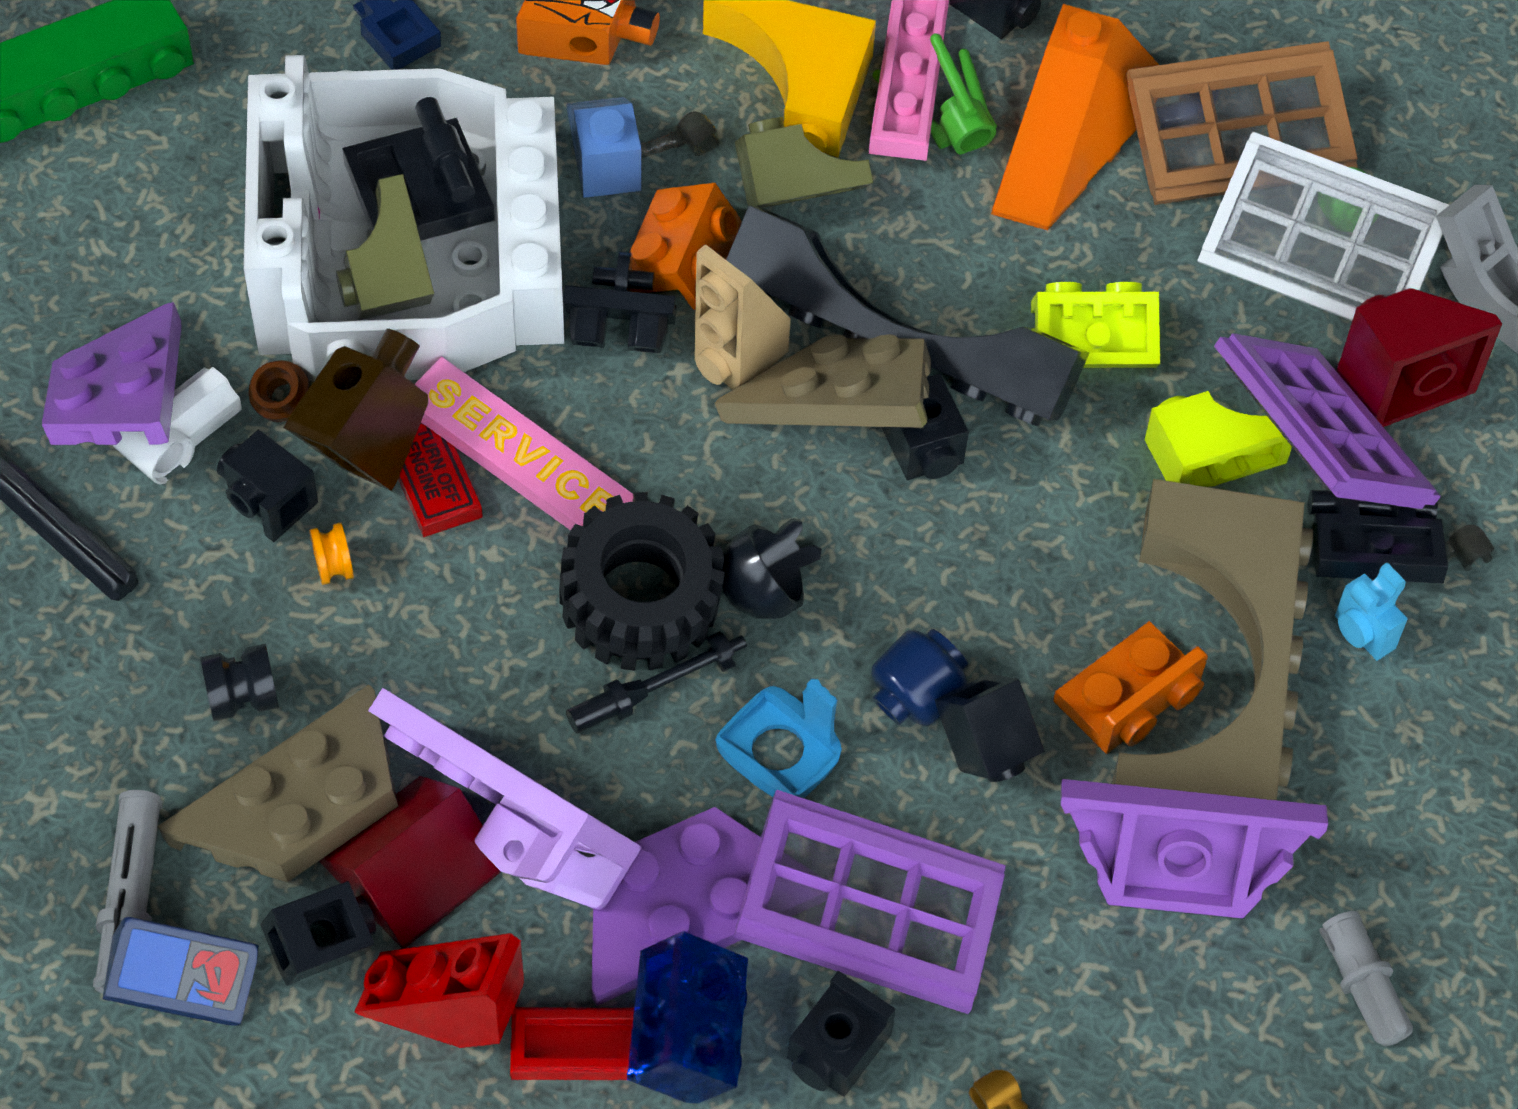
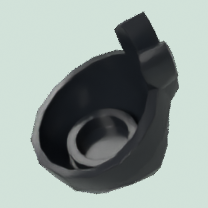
M790 519L776 533L756 524L751 525L733 536L732 541L725 547L722 571L725 572L722 586L723 593L731 605L738 611L744 612L756 619H778L803 606L804 592L800 568L820 560L822 548L813 544L798 546L795 540L803 529L800 519Z

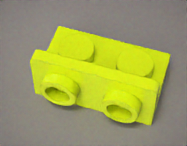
M1055 282L1046 284V292H1037L1031 300V313H1035V329L1089 352L1083 368H1157L1160 365L1159 292H1142V284L1138 282L1106 284V292H1082L1081 283Z

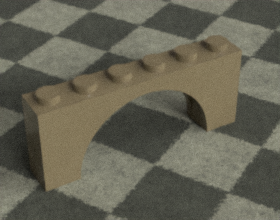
M1153 479L1145 511L1139 562L1155 565L1186 577L1201 586L1225 607L1237 623L1248 645L1253 663L1254 691L1249 703L1230 725L1199 744L1160 754L1119 753L1111 784L1277 800L1278 786L1287 787L1292 767L1293 748L1282 746L1283 729H1293L1298 704V692L1287 690L1289 673L1297 675L1303 649V636L1292 635L1294 619L1302 620L1308 594V582L1298 581L1299 565H1308L1313 540V529L1302 527L1305 502Z

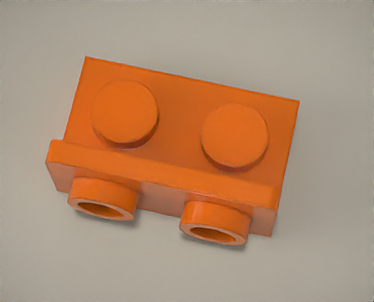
M1148 621L1056 690L1053 702L1108 754L1123 741L1130 747L1142 741L1156 725V716L1170 705L1176 710H1181L1190 704L1204 686L1201 678L1208 655L1199 646L1184 655L1160 630Z

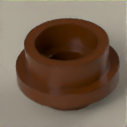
M278 360L266 363L256 370L250 381L248 390L250 403L254 410L266 420L285 422L310 388V381L305 372L292 362ZM281 385L290 386V393L285 399L279 402L272 400L273 392L277 387Z

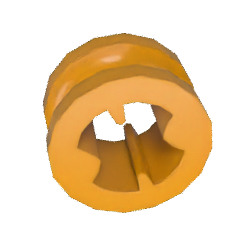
M342 523L333 524V529L328 533H322L318 528L310 529L312 547L322 586L330 584L331 578L335 575H341L345 580L354 579Z

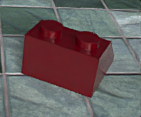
M1408 288L1389 296L1384 294L1375 295L1356 307L1336 372L1378 422L1385 427L1476 393L1500 332L1502 322L1496 314L1413 288Z

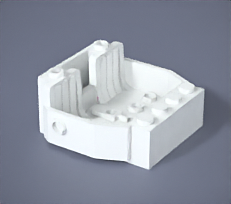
M305 55L285 56V74L248 75L244 274L259 355L292 354L293 363L305 372L309 381L314 382L335 350L340 347L346 346L372 357L388 328L409 337L420 345L404 376L408 380H419L441 357L461 371L466 372L515 352L516 345L564 344L554 97L506 98V89L440 68L373 71L342 70L338 72L309 73ZM434 97L438 100L445 120L457 117L493 202L495 221L421 241L434 290V296L430 304L359 321L355 305L348 307L343 305L336 271L345 269L343 261L346 251L359 248L370 236L371 230L345 167L342 148L422 127L415 106L423 98ZM274 173H288L291 198H283V218H274ZM470 260L478 262L473 265L463 264L464 262Z

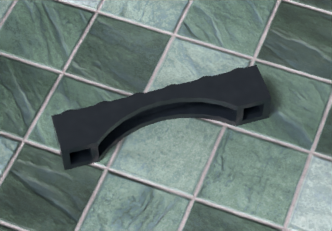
M749 205L726 259L751 278L769 297L772 295L790 303L791 307L788 315L809 325L821 328L824 320L830 321L845 328L843 336L846 339H872L887 334L895 335L898 339H924L931 359L930 373L932 368L954 377L950 388L976 400L984 401L987 393H990L1009 402L1005 410L1007 414L1035 426L1040 425L1042 418L1047 420L1060 419L1089 356V352L1035 328L1019 327L994 335L958 338L936 335L906 325L878 309L850 284L831 259L818 232L763 208Z

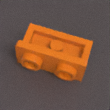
M716 183L671 187L656 191L629 252L633 256L632 270L654 272L653 290L630 288V292L651 293L679 290L691 308L696 310L697 251L706 244L724 259H727L742 223L737 212Z

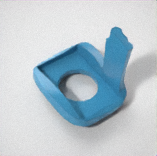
M811 679L807 683L806 689L802 692L803 703L782 688L769 686L763 689L732 717L720 730L715 739L716 747L722 757L751 783L771 797L774 796L776 790H780L805 798L832 772L839 762L842 748L834 732L837 699L829 693L828 689L821 685L818 679ZM773 729L788 730L796 734L802 741L804 748L803 756L797 764L789 769H768L758 763L752 752L753 743L759 735Z

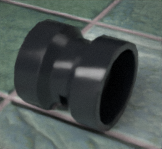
M266 644L247 647L241 655L242 661L235 662V657L227 658L221 653L200 657L213 721L233 718L239 709L245 708L244 703L251 702V706L259 712L279 708Z

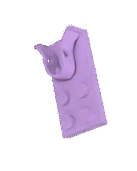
M384 688L381 689L368 711L390 724L384 737L433 765V768L462 786L471 789L496 804L476 836L475 843L501 872L520 878L530 887L571 900L591 909L601 910L607 905L642 846ZM577 851H582L595 855L593 857H586Z

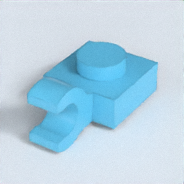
M1388 562L1381 566L1378 576L1373 581L1364 573L1347 584L1335 614L1340 631L1345 639L1356 648L1364 647L1376 661L1396 649L1408 619L1395 605L1406 582Z

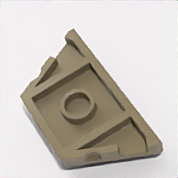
M839 334L829 335L817 340L721 396L715 402L721 421L727 424L923 428L927 423L923 399L929 398L927 376L930 374L931 359L924 339H898L897 336L891 334L877 336L872 339H846L845 336Z
M367 685L158 825L163 839L170 847L179 851L182 850L185 844L210 850L216 862L236 868L252 867L258 870L261 875L289 882L398 807V801L390 772V757L383 734L381 719L368 711L377 697L375 690L370 685Z

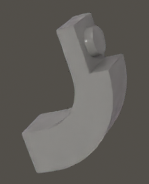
M1474 185L1436 216L1452 255L1451 258L1440 266V269L1459 303L1497 315L1502 322L1497 338L1518 354V247L1511 234L1493 185Z

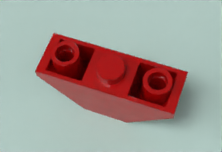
M512 933L380 952L378 958L371 964L365 974L364 990L354 1012L360 1016L459 1048L500 1044L524 985L521 940Z

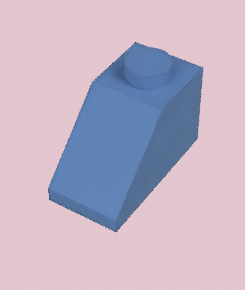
M624 97L567 103V113L583 198L641 191V145L632 103Z

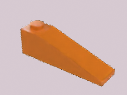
M1066 4L1062 5L992 208V215L1048 231L1087 188L1088 182L1107 162L1110 163L1120 152L1121 146L1137 130L1127 87L1129 84L1126 73L1129 69L1157 66L1159 64L1119 19Z

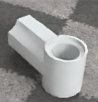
M204 367L174 390L168 443L149 445L144 431L120 432L122 440L117 445L112 446L154 483L165 484L168 481L165 477L178 465L185 468L190 463L196 445L242 410L240 397L233 390L224 375L214 367L211 369Z

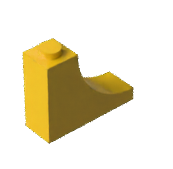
M704 0L703 34L736 46L760 63L771 75L782 95L785 105L784 126L802 124L804 136L811 144L827 155L839 157L873 57L876 20L789 0Z

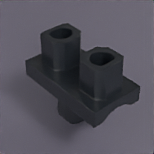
M619 252L617 268L594 266L592 284L615 286V290L565 285L563 305L567 314H570L569 323L572 344L604 348L608 318L630 320L628 350L661 353L667 335L668 324L675 325L677 305H675V296L630 292V288L653 290L654 272L632 270V253Z

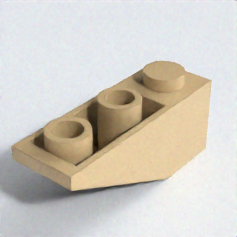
M705 244L697 251L695 361L699 371L708 381L716 385H720L723 382L733 390L768 370L789 352L791 318L751 278Z

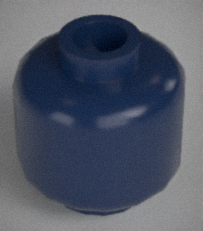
M931 629L927 634L916 630H908L872 666L871 676L879 689L872 699L898 725H901L909 718L916 724L930 726L940 718L935 699L967 684V678L963 670L968 666V662L962 653L935 629Z

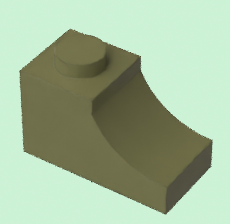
M783 117L748 124L750 134H745L735 141L748 207L751 205L766 208L863 189L873 183L869 160L850 161L827 155L808 141L804 136L802 124L785 127Z
M403 174L379 179L376 188L378 218L374 230L359 248L346 251L343 261L345 269L336 271L344 307L355 305L359 321L431 303L434 296L432 282Z

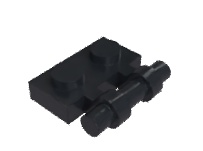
M1310 490L1308 513L1309 515H1315L1312 529L1316 577L1356 579L1365 573L1371 580H1374L1378 576L1381 566L1388 562L1405 582L1443 584L1448 570L1442 519H1436L1438 502L1434 506L1425 505L1423 509L1339 498L1332 491Z

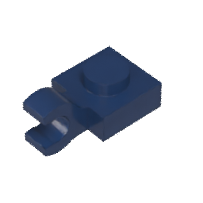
M360 0V2L353 5V9L362 18L360 20L362 37L391 70H399L441 47V32L413 0H397L395 2L392 0Z

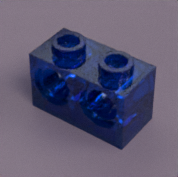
M686 931L679 932L640 950L627 1080L685 1103L697 1104L737 1088L738 1075L742 1066L740 1050L743 1015L747 1003V957Z

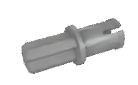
M1347 911L1322 924L1323 928H1320L1319 932L1340 969L1343 977L1340 987L1344 994L1352 993L1374 1040L1387 1047L1409 1037L1413 1032V1026L1389 979L1393 969L1389 962L1381 961L1367 934L1359 912Z

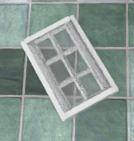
M1252 131L1197 262L1352 321L1356 307L1375 295L1384 294L1389 296L1408 288L1421 290L1443 237L1436 216L1447 208L1449 204Z

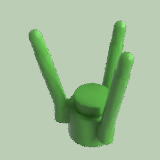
M935 33L931 35L930 41L954 96L946 100L940 107V124L934 119L932 120L931 135L939 149L952 145L955 152L961 155L988 145L996 135L995 128L997 124L987 108L969 51L961 49L958 53L969 91L968 94L940 34ZM879 69L875 70L872 74L878 83L881 72Z

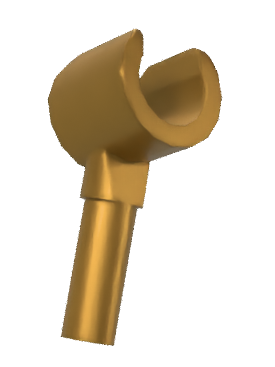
M994 1070L974 1082L973 1087L970 1088L968 1093L978 1109H1029L1028 1105L1022 1100L1021 1090L1016 1079L1010 1072L1005 1070Z

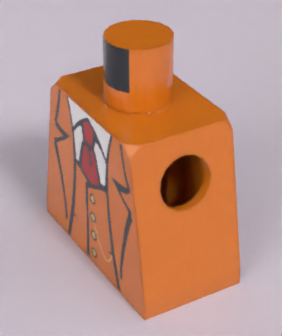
M524 0L516 17L518 53L610 65L621 38L649 46L653 44L659 27L660 13L636 7L635 0Z

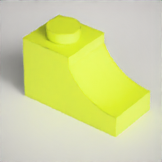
M1209 391L1189 397L1174 396L1163 401L1157 407H1153L1144 439L1166 481L1203 487H1213L1286 464L1293 443L1270 415H1248L1227 409L1215 402Z

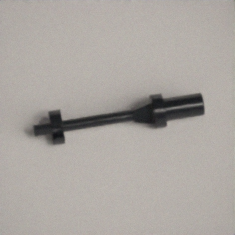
M718 631L706 638L711 645L708 651L644 681L640 679L623 684L617 679L603 686V693L567 709L568 721L574 732L578 734L616 715L619 720H623L633 715V707L648 697L649 692L715 661L722 672L735 667L736 664L731 656L735 655L734 652L747 647L745 638L740 635L728 641L726 636L721 631Z

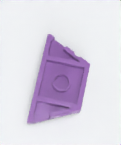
M174 302L164 304L88 344L64 354L52 362L42 419V426L51 445H77L83 442H92L96 445H117L122 440L120 432L144 431L149 445H160L169 442L181 335V319Z
M1062 779L1061 806L1064 813L1071 814L1079 831L1081 849L1088 863L1097 869V882L1107 904L1114 906L1244 918L1262 899L1264 889L1273 883H1277L1294 866L1293 853L1310 835L1320 839L1327 831L1328 826L1326 805Z
M713 807L635 842L642 846L610 901L601 910L593 909L592 998L596 1006L741 941L733 936L761 837L716 807ZM783 853L781 865L820 877ZM776 876L768 909L793 917L826 902L829 893Z

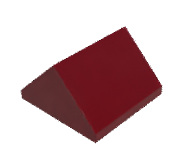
M419 776L396 794L398 807L319 861L340 884L349 881L355 897L363 896L366 899L373 913L374 920L401 949L409 946L501 873L475 843V838L483 825L461 789L423 776Z

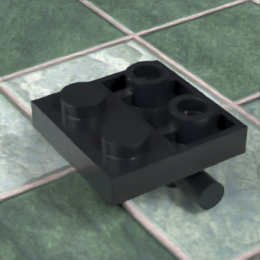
M434 97L423 98L415 106L422 127L342 148L345 167L371 233L378 218L376 188L379 179L401 174L404 176L420 241L495 221L493 202L457 117L445 120L438 100Z

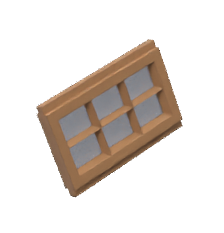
M1329 41L1129 69L1126 73L1129 84L1127 87L1149 190L1155 205L1225 195L1252 131L1341 165L1358 168L1356 162L1358 157L1334 52L1330 48ZM1259 170L1251 191L1294 185L1296 183Z

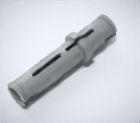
M127 790L122 792L118 799L119 812L114 848L111 856L105 909L97 913L96 931L101 934V942L93 987L102 994L112 936L123 918L133 917L152 921V917L147 913L154 866L159 814L162 809L163 800H161L159 795L145 790Z

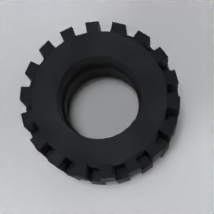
M634 492L633 502L623 503L620 495L608 498L606 500V511L604 512L600 511L596 506L584 513L583 526L575 524L568 534L567 547H563L561 559L559 604L563 605L562 618L567 629L576 627L575 641L583 650L592 644L596 646L595 659L608 664L612 655L622 658L621 669L635 671V664L638 659H647L649 670L663 668L664 655L670 653L675 663L688 657L690 643L696 648L702 645L707 638L708 627L713 628L717 617L725 573L722 571L724 562L721 546H714L716 534L709 523L698 527L699 513L687 505L680 512L674 509L675 498L661 495L659 503L647 501L648 492ZM631 562H645L656 565L666 571L675 581L677 589L667 597L657 601L636 602L618 595L604 578L620 565Z

